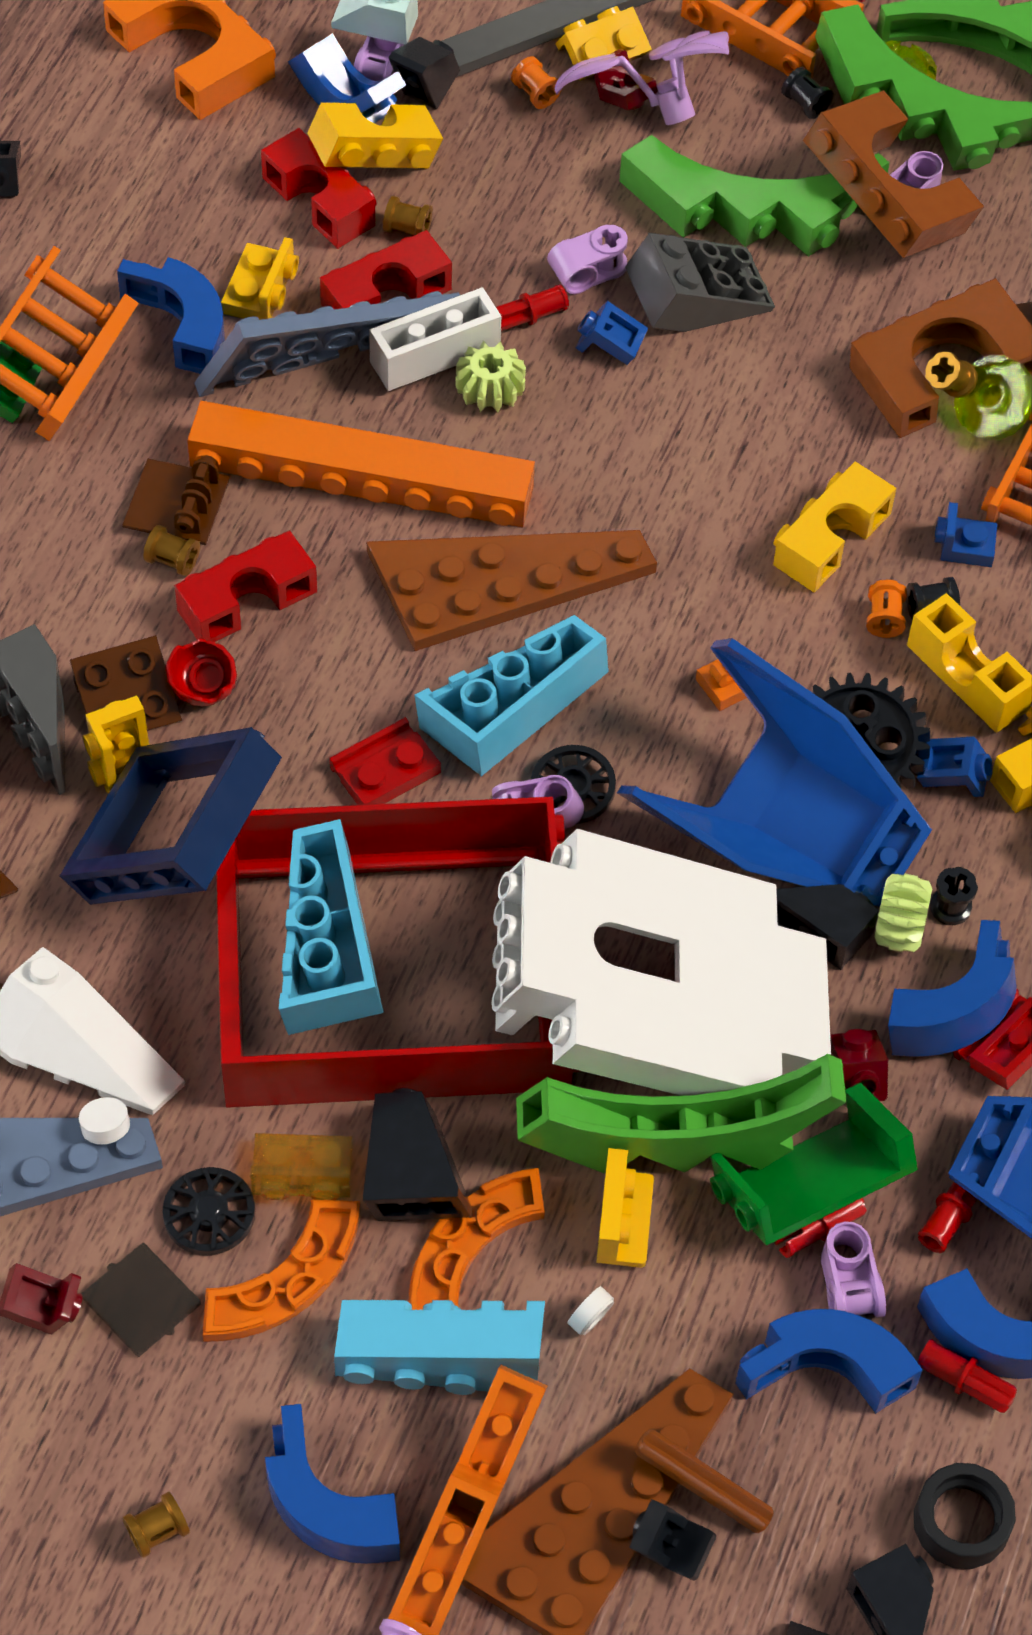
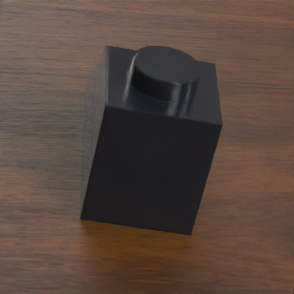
M418 37L395 49L389 56L394 72L398 71L406 86L401 88L403 94L435 109H438L460 72L453 49L439 40H434L432 43L422 37Z
M842 884L776 889L778 926L825 938L827 961L840 970L843 969L874 933L879 909L874 907L873 903L865 895L859 892H852Z
M904 1544L852 1572L846 1589L874 1635H923L934 1590L932 1587L934 1580L927 1563L921 1556L917 1555L914 1557L907 1544Z

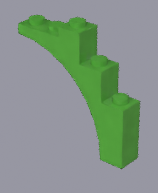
M905 0L880 6L876 33L886 44L922 41L970 47L1000 57L1032 75V1L1000 6L998 0Z
M858 4L821 13L815 38L843 103L846 104L884 90L908 118V121L898 134L900 141L912 138L924 139L937 133L953 171L966 168L977 169L989 164L995 149L998 147L1005 149L1017 143L1032 140V102L1002 101L971 95L937 82L914 69L893 52L873 30Z
M653 135L626 150L621 156L619 181L683 238L696 229H703L712 219L745 247L759 238H766L776 228L809 257L822 247L827 248L831 246L839 236L840 220L848 218L859 207L831 173L799 179H761L730 174L704 166L675 152ZM877 153L874 155L876 160L888 173L890 162Z
M826 1054L797 1070L765 1082L727 1091L687 1096L651 1097L613 1094L577 1087L546 1077L516 1098L517 1138L520 1142L604 1174L606 1172L608 1148L628 1150L627 1164L641 1155L684 1173L715 1153H721L724 1156L761 1170L794 1150L792 1138L794 1134L846 1103L842 1059Z

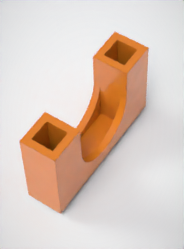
M225 0L103 1L106 31L128 52L137 49L166 32L178 29L201 31L217 41L207 51L174 69L176 98L199 120L204 119L275 78L274 59L276 58V52L272 43L267 38H262L257 34L242 15L238 16L227 6Z

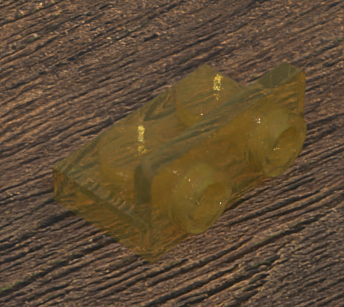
M255 1133L253 1166H251L250 1173L252 1194L261 1195L269 1200H284L289 1196H308L314 1200H337L339 1197L350 1198L352 1136Z

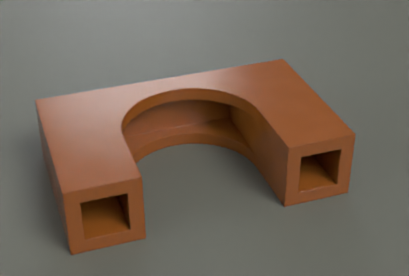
M883 90L821 112L803 141L903 258H906L965 234L984 208V205L960 178L932 188L920 189L899 182L881 167L874 156V152L890 147L908 121L906 115Z
M996 278L981 285H973L965 292L950 299L939 300L925 310L911 316H903L893 324L875 332H867L851 342L849 368L899 438L936 423L939 396L914 362V359L929 347L944 343H955L976 350L987 360L1008 390L1032 379V325Z

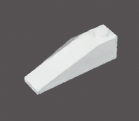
M44 947L39 949L12 972L0 990V1056L11 1064L24 1069L31 1065L54 1074V1080L68 1085L71 1080L97 1089L98 1095L103 1098H116L126 1106L152 1116L184 1087L185 1080L77 971Z

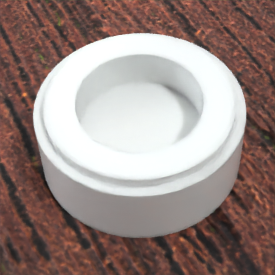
M104 1097L95 1099L86 1104L79 1114L82 1135L86 1140L94 1144L113 1143L121 1139L130 1128L127 1107L116 1098Z
M598 1287L575 1310L567 1324L579 1335H586L614 1304V1298L604 1288Z

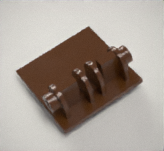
M203 455L200 459L196 460L192 468L148 458L122 527L151 533L156 525L166 527L167 533L185 540L192 538L200 541V544L206 545L230 476L219 474L218 467L216 466L217 461L208 455Z
M156 635L70 659L74 674V685L77 693H80L86 714L102 709L111 702L123 701L137 695L144 708L147 731L182 721L173 689L167 680L166 666Z

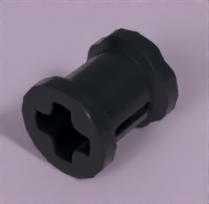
M803 66L792 71L781 88V93L790 100L794 99L804 108L803 112L809 119H815L821 112L826 111L834 97L833 91L827 86L822 87L811 78V72Z
M953 577L943 578L942 583L920 586L917 582L907 585L906 603L912 620L914 614L946 593L960 605L959 589Z
M962 867L946 868L937 878V891L931 899L930 910L939 922L946 925H958L969 918L972 910V900L976 896L978 885L974 874L968 869ZM961 880L964 881L963 889L959 888ZM945 903L949 904L947 912L944 911Z

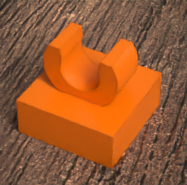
M719 659L697 669L695 680L719 712L747 698Z

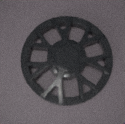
M565 745L555 748L546 753L534 767L531 780L544 777L541 773L548 766L558 772L557 775L565 777L572 784L582 801L588 798L596 805V807L587 812L583 811L580 821L576 824L589 822L599 817L608 809L615 796L616 778L613 767L604 755L590 747ZM576 755L577 765L564 767L562 757ZM580 755L585 756L587 758L584 761H581ZM558 758V764L552 762ZM594 760L601 768L590 776L585 767ZM606 772L607 777L601 776L602 774H604V773ZM609 783L607 793L591 791L592 784ZM567 796L555 798L553 800L554 808H558L563 801H566Z
M216 1167L200 1168L186 1173L170 1187L163 1202V1220L170 1238L182 1249L199 1255H215L234 1248L245 1239L255 1220V1202L251 1189L237 1174ZM206 1179L208 1190L196 1193L191 1183ZM221 1180L233 1184L231 1189L224 1195L215 1191ZM178 1194L191 1198L189 1207L173 1205ZM246 1199L247 1210H229L228 1202ZM190 1216L193 1224L178 1233L173 1223ZM246 1217L244 1223L238 1218ZM228 1219L240 1228L231 1237L221 1229ZM199 1230L212 1232L211 1244L196 1243ZM192 1234L191 1241L185 1238ZM217 1237H221L224 1240L216 1243Z

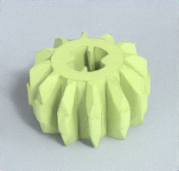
M483 341L479 350L468 347L465 357L458 359L455 386L457 392L463 394L466 405L477 403L480 412L486 406H492L498 413L502 404L513 407L517 396H522L525 390L526 367L524 360L518 359L515 348L504 351L501 341L495 347H489Z
M906 873L904 875L891 874L886 879L874 936L878 945L898 952H915L921 946L932 894V886L929 881Z

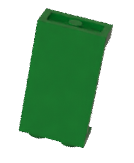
M861 1082L845 1090L848 1120L793 1146V1151L761 1170L751 1167L738 1173L721 1153L711 1155L714 1177L710 1178V1184L716 1198L723 1205L728 1203L735 1210L736 1217L743 1229L747 1232L753 1230L766 1246L918 1170L912 1133Z

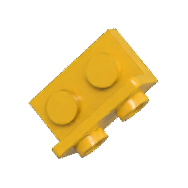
M284 237L279 250L251 243L246 244L221 300L223 314L242 319L256 316L261 320L272 318L275 309L281 310L286 296L285 285L288 279L293 280L295 278L299 265V256L294 255L293 239Z
M608 1148L596 1263L643 1268L647 1260L654 1176L652 1174L637 1173L636 1169L626 1168L628 1150Z

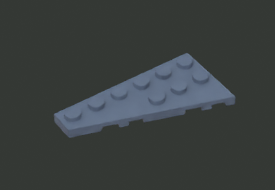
M435 291L415 299H406L404 296H399L385 303L378 304L362 301L351 305L349 308L334 309L331 306H325L316 309L312 313L297 315L296 312L289 311L269 319L259 320L256 316L244 318L235 324L232 332L220 344V348L194 384L199 397L213 394V388L216 384L233 380L235 387L251 383V379L258 377L269 369L272 370L273 374L280 375L339 358L338 350L358 345L360 352L370 349L369 329L460 296L458 292L442 295L441 292Z
M0 1118V1216L162 1169V1159L149 1119L129 1118L130 1128L121 1139L109 1144H94L86 1140L82 1135L79 1118Z

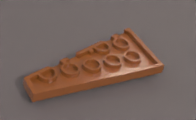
M640 530L366 542L367 554L414 651L654 574L657 569V561Z
M689 1368L485 1530L461 1585L542 1635H587L637 1555L636 1551L629 1548L633 1539V1528L637 1518L642 1512L647 1510L651 1499L667 1506L680 1483L636 1455L635 1448L639 1439L649 1429H653L697 1458L732 1402L733 1393Z

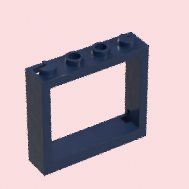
M252 727L136 747L59 877L90 905L206 891L282 757L264 740L265 735L254 730ZM216 774L174 847L126 853L168 782Z

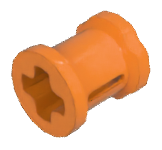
M534 56L521 60L512 71L511 82L519 89L523 88L530 96V102L537 109H544L550 106L561 93L560 91L556 94L555 91L558 79L550 77L542 69V63Z
M895 580L876 581L868 589V598L872 602L871 614L867 617L866 628L872 635L881 638L899 636L906 628V620L902 616V603L907 599V589ZM886 592L888 593V599L884 598V593ZM886 619L890 620L889 625L885 624Z

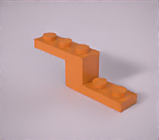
M499 1366L388 1619L401 1622L422 1635H439L548 1385L506 1366Z

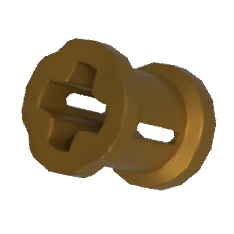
M391 196L383 218V231L391 233L393 230L413 235L425 230L429 232L433 208L427 204L423 207L402 203L399 197Z
M947 351L935 354L928 361L925 369L926 379L930 381L931 385L936 389L944 390V392L954 398H963L972 393L978 381V373L972 364L964 360H958L955 354Z
M156 525L148 536L143 557L150 564L157 561L177 569L178 574L188 576L199 556L200 541L192 538L189 540L182 539L167 533L166 527Z
M170 1492L161 1495V1502L135 1516L130 1513L123 1516L122 1520L128 1534L142 1558L150 1555L151 1548L177 1534L184 1537L190 1533L185 1517Z

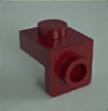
M618 49L613 52L616 56H624L629 61L627 51ZM613 66L610 69L594 74L601 101L618 106L624 110H634L643 106L645 101L649 99L621 66ZM638 73L654 94L658 92L656 80Z
M851 1029L845 1033L830 1034L831 1055L842 1059L845 1090L861 1082L879 1101H885L888 1098L889 1060L877 1031Z
M16 1263L8 1272L0 1299V1316L52 1335L66 1323H72L80 1310L82 1294L77 1292L81 1276L71 1273L61 1280Z

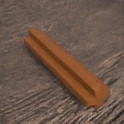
M649 1429L641 1436L635 1448L637 1456L752 1532L760 1533L767 1528L774 1514L771 1506L657 1431Z

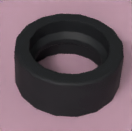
M954 1463L938 1469L925 1481L913 1510L914 1530L921 1546L936 1561L952 1568L974 1569L992 1562L1004 1550L1016 1522L1015 1502L1008 1486L993 1471L973 1463ZM953 1488L968 1489L980 1494L991 1505L994 1512V1526L992 1532L983 1541L975 1544L960 1543L947 1537L938 1528L934 1519V1507L937 1499L945 1491Z

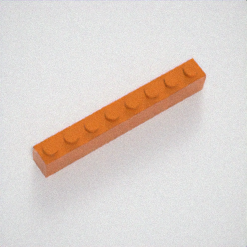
M201 400L187 439L190 467H193L194 462L200 459L201 456L208 455L217 461L216 466L219 472L239 475L251 480L261 479L283 483L289 487L321 490L332 495L343 494L364 498L376 503L386 502L408 506L415 510H430L451 514L458 518L479 519L501 526L524 527L534 488L535 461Z

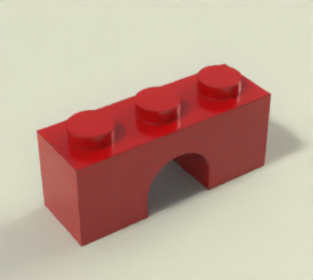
M300 128L295 129L261 150L262 178L286 201L302 193H317L311 197L312 225L337 249L376 226L375 207L377 203L372 191L367 186H361L349 174L346 167H325L309 136Z
M425 230L412 237L403 238L398 243L378 252L369 253L360 260L342 268L333 269L328 274L321 276V306L342 309L349 308L351 305L362 301L378 304L381 303L380 293L385 290L402 291L409 295L411 299L421 298L435 291L443 294L452 290V261L431 234Z
M289 530L276 537H268L259 545L243 553L228 556L220 564L201 573L191 574L184 578L182 582L174 585L177 611L196 639L202 638L206 641L216 642L241 630L240 605L237 599L245 594H264L274 602L280 611L317 593L316 565Z

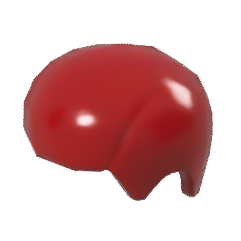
M198 638L183 646L177 645L172 650L165 665L170 687L179 699L192 706L206 707L221 702L231 694L237 681L236 665L232 655L223 645L209 640L206 641L202 638Z

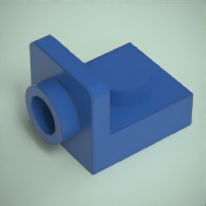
M607 301L596 313L590 310L584 316L577 329L582 335L575 348L583 353L594 343L628 365L635 358L648 327Z
M949 502L946 517L938 516L934 542L942 543L940 560L992 567L995 556L997 523L958 518V503Z
M975 736L930 739L926 743L930 745V757L922 759L925 762V772L917 776L923 787L966 785L974 797L984 796L986 781H989L992 777L993 764L990 755L986 754Z

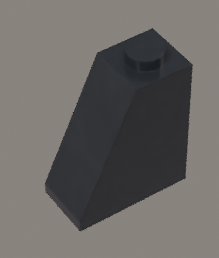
M399 1088L395 1089L392 1093L375 1094L363 1202L377 1221L471 1218L472 1207L437 1116L422 1091Z

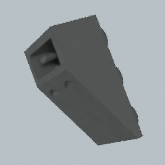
M648 233L625 266L652 328L687 332L771 312L775 308L751 253L747 247Z
M33 624L0 640V717L8 715L13 723L11 731L17 744L22 750L29 748L34 755L32 763L39 778L43 783L50 780L58 794L61 795L65 793V705L57 657L37 626Z

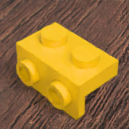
M615 6L598 14L597 21L586 24L585 20L582 19L571 23L563 28L565 34L555 43L558 51L566 48L573 66L590 58L611 54L618 49L627 51L629 61L644 56L652 50L634 7L620 11L618 6ZM594 74L580 78L579 80H583L585 78L593 76Z
M137 695L123 701L111 702L102 709L86 714L88 733L82 735L91 759L87 761V766L96 787L104 785L108 794L117 780L116 774L122 772L136 747L149 745L145 712Z

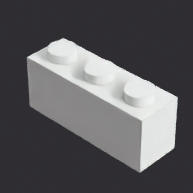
M481 287L369 329L370 363L386 389L391 391L456 366L458 359L465 357L468 347L479 350L483 341L489 347H495L501 341L502 316L484 288Z

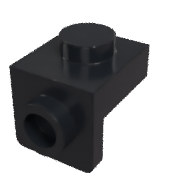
M651 1499L647 1510L639 1515L634 1524L633 1539L629 1548L650 1561L695 1581L699 1577L716 1540V1534L710 1529L686 1519L670 1507Z

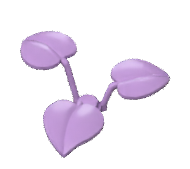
M709 30L691 34L686 38L668 41L649 53V59L663 58L664 61L669 60L672 72L671 79L657 84L659 92L654 94L624 56H616L615 53L590 58L570 67L557 80L555 91L558 94L566 84L605 71L613 66H621L649 98L651 107L659 105L665 124H676L695 115L685 84L683 57L707 53L729 55V35L726 31L710 34Z

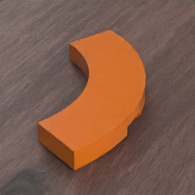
M538 1168L506 1174L479 1186V1190L467 1196L472 1207L471 1218H446L438 1220L429 1232V1237L413 1267L408 1302L412 1305V1310H422L423 1306L432 1303V1300H452L453 1304L458 1306L462 1282L471 1263L479 1252L505 1231L527 1222L544 1219L545 1210Z
M311 1200L310 1212L304 1230L295 1246L291 1249L288 1258L269 1274L263 1273L254 1279L237 1285L206 1288L203 1342L234 1340L265 1332L297 1316L317 1300L338 1276L349 1256L359 1226L360 1201Z

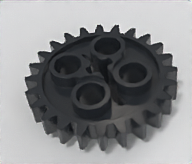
M847 673L844 685H839L833 677H830L829 690L824 691L816 684L812 686L813 694L848 718L898 786L901 788L900 785L913 789L915 787L914 774H924L925 762L922 759L930 757V745L926 744L930 741V728L924 727L926 725L925 712H916L917 699L914 697L903 701L904 687L902 685L892 692L888 691V678L886 677L877 686L871 685L870 673L865 674L862 683H855L853 675ZM859 710L871 713L870 716L865 718H858L852 714ZM886 742L898 745L893 750H883L879 746Z

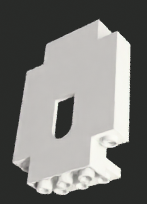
M576 829L562 844H558L555 847L550 863L524 856L509 872L507 871L503 874L498 887V897L500 900L495 907L493 915L494 924L497 926V945L492 959L493 967L497 969L496 988L492 996V1009L496 1012L495 1031L514 1035L535 1015L552 1019L549 1028V1042L553 1044L552 1064L680 1096L727 1091L765 1082L797 1070L826 1054L831 1055L826 939L778 926L776 884ZM605 926L674 944L675 981L614 966L606 962L599 955L594 944L596 929Z

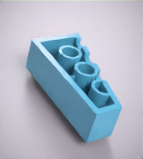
M573 615L525 639V646L513 652L505 653L501 651L488 658L489 664L469 674L463 670L449 677V684L433 692L427 688L415 694L419 728L472 770L483 776L609 672L607 643L603 635Z
M338 819L293 830L289 876V909L286 911L285 924L287 930L286 948L282 961L283 985L279 998V1012L288 1035L384 1013L350 851L341 820Z
M342 1300L334 1354L335 1376H343L345 1380L355 1384H370L374 1380L391 1381L398 1387L412 1390L421 1389L424 1385L445 1387L450 1393L459 1395L472 1394L475 1390L488 1392L500 1365L537 1381L545 1301H527L526 1310H504L503 1301H482L481 1308L461 1310L453 1304L452 1300H432V1303L425 1304L422 1310H412V1305L406 1300Z

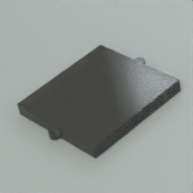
M144 1242L117 1264H109L107 1266L108 1272L81 1293L82 1299L137 1357H140L164 1335H173L175 1333L174 1327L201 1305V1300Z

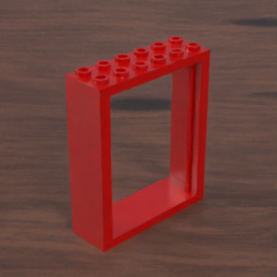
M553 796L260 809L251 811L216 872L221 1067L226 1108L374 1100L377 1093H392L395 1089L399 1088L422 1091L425 1098L524 1093L546 1077L572 1085L573 1072L581 1071L552 1064L553 1044L549 1042V1028L552 1019L538 1016L540 1042L244 1056L239 878L290 876L293 830L340 819L348 843L354 873L515 866L524 856L550 863L555 847L558 844H562L565 838L563 814H555Z

